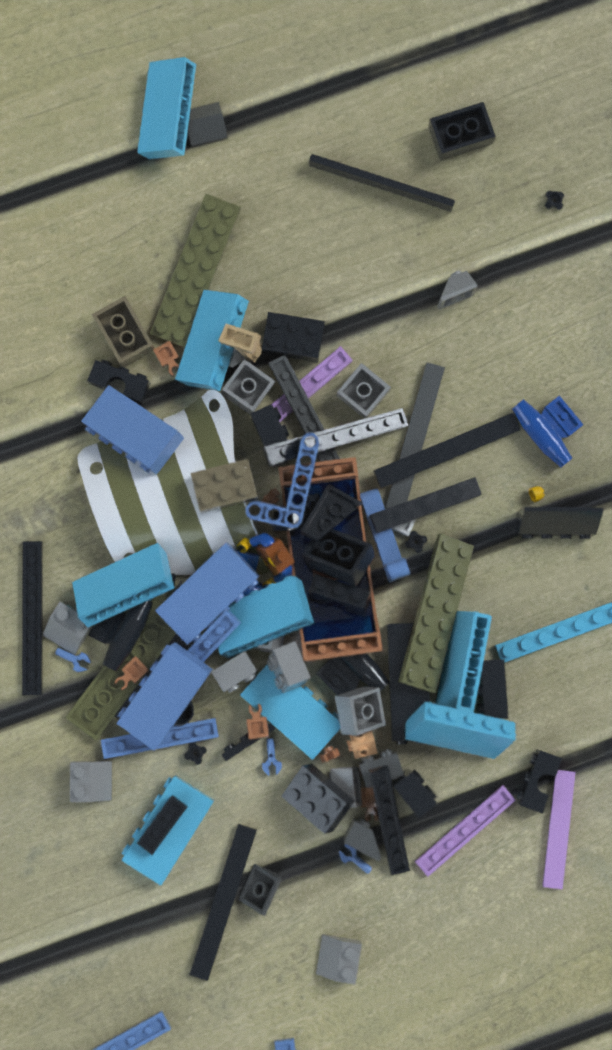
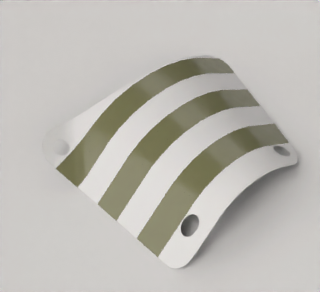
M208 390L184 410L161 419L178 430L184 439L157 475L152 471L149 473L145 472L139 467L140 463L137 461L135 464L126 458L127 454L124 452L122 454L112 449L113 445L111 443L106 445L101 441L85 447L78 454L79 469L94 517L103 540L115 562L123 559L126 553L134 554L159 543L167 553L171 575L172 573H175V575H193L226 542L234 549L242 550L244 547L241 545L237 546V544L243 538L250 539L258 535L252 519L246 514V502L201 513L199 510L190 473L235 462L232 417L226 400L216 390ZM212 399L218 400L220 404L216 412H212L209 409V403ZM94 462H100L103 465V470L99 474H92L90 466ZM252 546L247 550V552L258 554ZM259 556L256 572L262 575L268 573L269 569Z

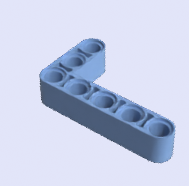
M308 432L301 438L286 507L252 500L246 506V514L250 519L290 528H296L301 524L319 446V439L316 434ZM308 436H312L316 440L315 445L312 447H308L304 443L305 438ZM307 455L311 458V463L308 466H303L300 463L302 456ZM305 475L307 482L304 485L297 484V476ZM300 494L303 497L300 504L293 503V495ZM250 506H259L260 512L256 515L249 512ZM276 509L280 514L278 518L272 519L269 517L268 512ZM295 513L299 519L295 523H290L287 519L288 515Z
M378 488L360 493V500L389 583L409 576L410 571L405 558L401 557L392 528L376 534L369 515L385 510Z

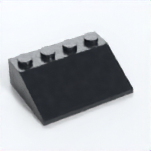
M524 507L517 512V535H522V539H533V535H539L541 539H553V536H560V539H572V536H579V539H591V536L597 534L604 510L603 508Z

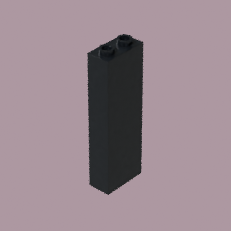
M414 623L387 624L391 739L396 741V745L408 744L410 740L405 739L406 721L424 702L430 703L429 692L398 682Z

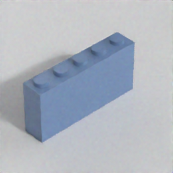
M110 385L107 386L81 421L87 426L85 430L91 435H99L98 439L104 444L108 445L111 443L113 445L112 449L119 454L124 452L127 454L126 458L134 464L137 461L140 463L139 467L145 472L149 473L152 471L156 475L184 439L178 430Z
M226 542L155 611L187 645L191 641L195 643L202 636L201 632L205 628L208 629L215 622L214 619L219 614L222 615L226 609L230 610L229 605L233 601L238 603L245 596L242 593L247 588L251 590L259 582L257 578L260 575Z
M176 642L170 646L167 644L161 652L163 657L160 661L156 660L150 668L152 673L149 677L145 676L140 682L141 689L138 693L135 691L128 700L131 702L128 708L123 707L118 714L120 719L116 723L154 751L160 746L213 670Z

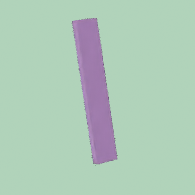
M341 346L299 381L308 399L353 362ZM284 394L272 404L273 408L277 407L281 414L280 422L293 412Z
M558 770L556 777L554 776L542 884L543 887L563 889L576 773L573 771Z
M501 785L416 859L415 863L427 877L430 876L516 801L515 798Z

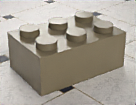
M126 296L92 314L122 367L127 366L155 349Z
M248 459L190 473L201 513L258 499Z

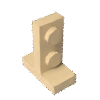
M227 323L225 324L218 340L221 344L235 348L247 360L254 363L262 352V344L259 343L261 336L259 334Z

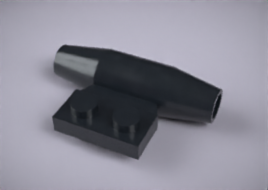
M147 600L130 608L126 613L123 611L92 626L88 636L104 644H109L103 662L104 666L115 672L121 667L132 652L147 623L153 602Z
M335 627L324 638L346 637L347 635ZM367 653L330 659L316 673L336 695L355 690L359 680L370 687H379L380 692L390 683L377 663Z

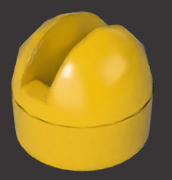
M535 486L529 488V496L534 503L544 498L545 494L542 487Z

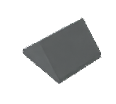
M219 102L190 109L188 134L191 147L228 138Z
M254 864L238 900L262 916H266L282 876Z

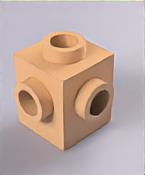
M372 730L357 736L349 735L350 740L347 741L349 752L353 751L355 759L377 754Z

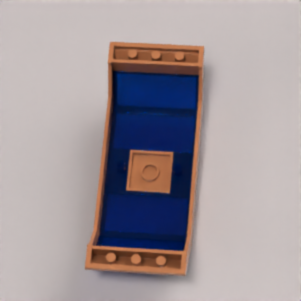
M356 457L315 462L308 493H317L321 497L329 484L361 501ZM295 465L278 467L283 506L285 507L288 501ZM299 475L296 478V483L299 485H304L307 482L305 475ZM300 494L293 495L292 502L300 504L302 496ZM359 506L334 529L366 542L362 507ZM301 530L287 531L289 552L294 559V563L291 564L292 575L303 583L314 622L300 629L304 661L383 651L376 615L370 565L356 586L371 592V601L365 617L346 612L344 606L335 602H329L328 606L311 601L309 600L308 591L315 574L342 583L345 582L306 567L302 553L311 539L300 534Z

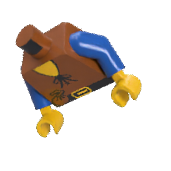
M262 533L250 539L243 538L237 544V546L241 545L244 547L240 551L241 553H246L251 546L254 547L272 576H274V578H269L262 586L283 581V578L292 575L291 564L294 563V559L279 538Z

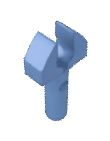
M61 648L56 649V655L73 663V670L77 672L88 670L81 667L78 660H85L91 663L87 654L81 652L80 655L75 656Z
M268 738L266 740L268 760L262 763V769L269 776V766L273 762V765L276 766L277 775L282 768V761L278 762L275 759L274 739Z
M344 844L345 847L351 850L352 856H346L339 850L341 860L345 864L348 861H352L364 872L370 873L372 867L357 856V850Z

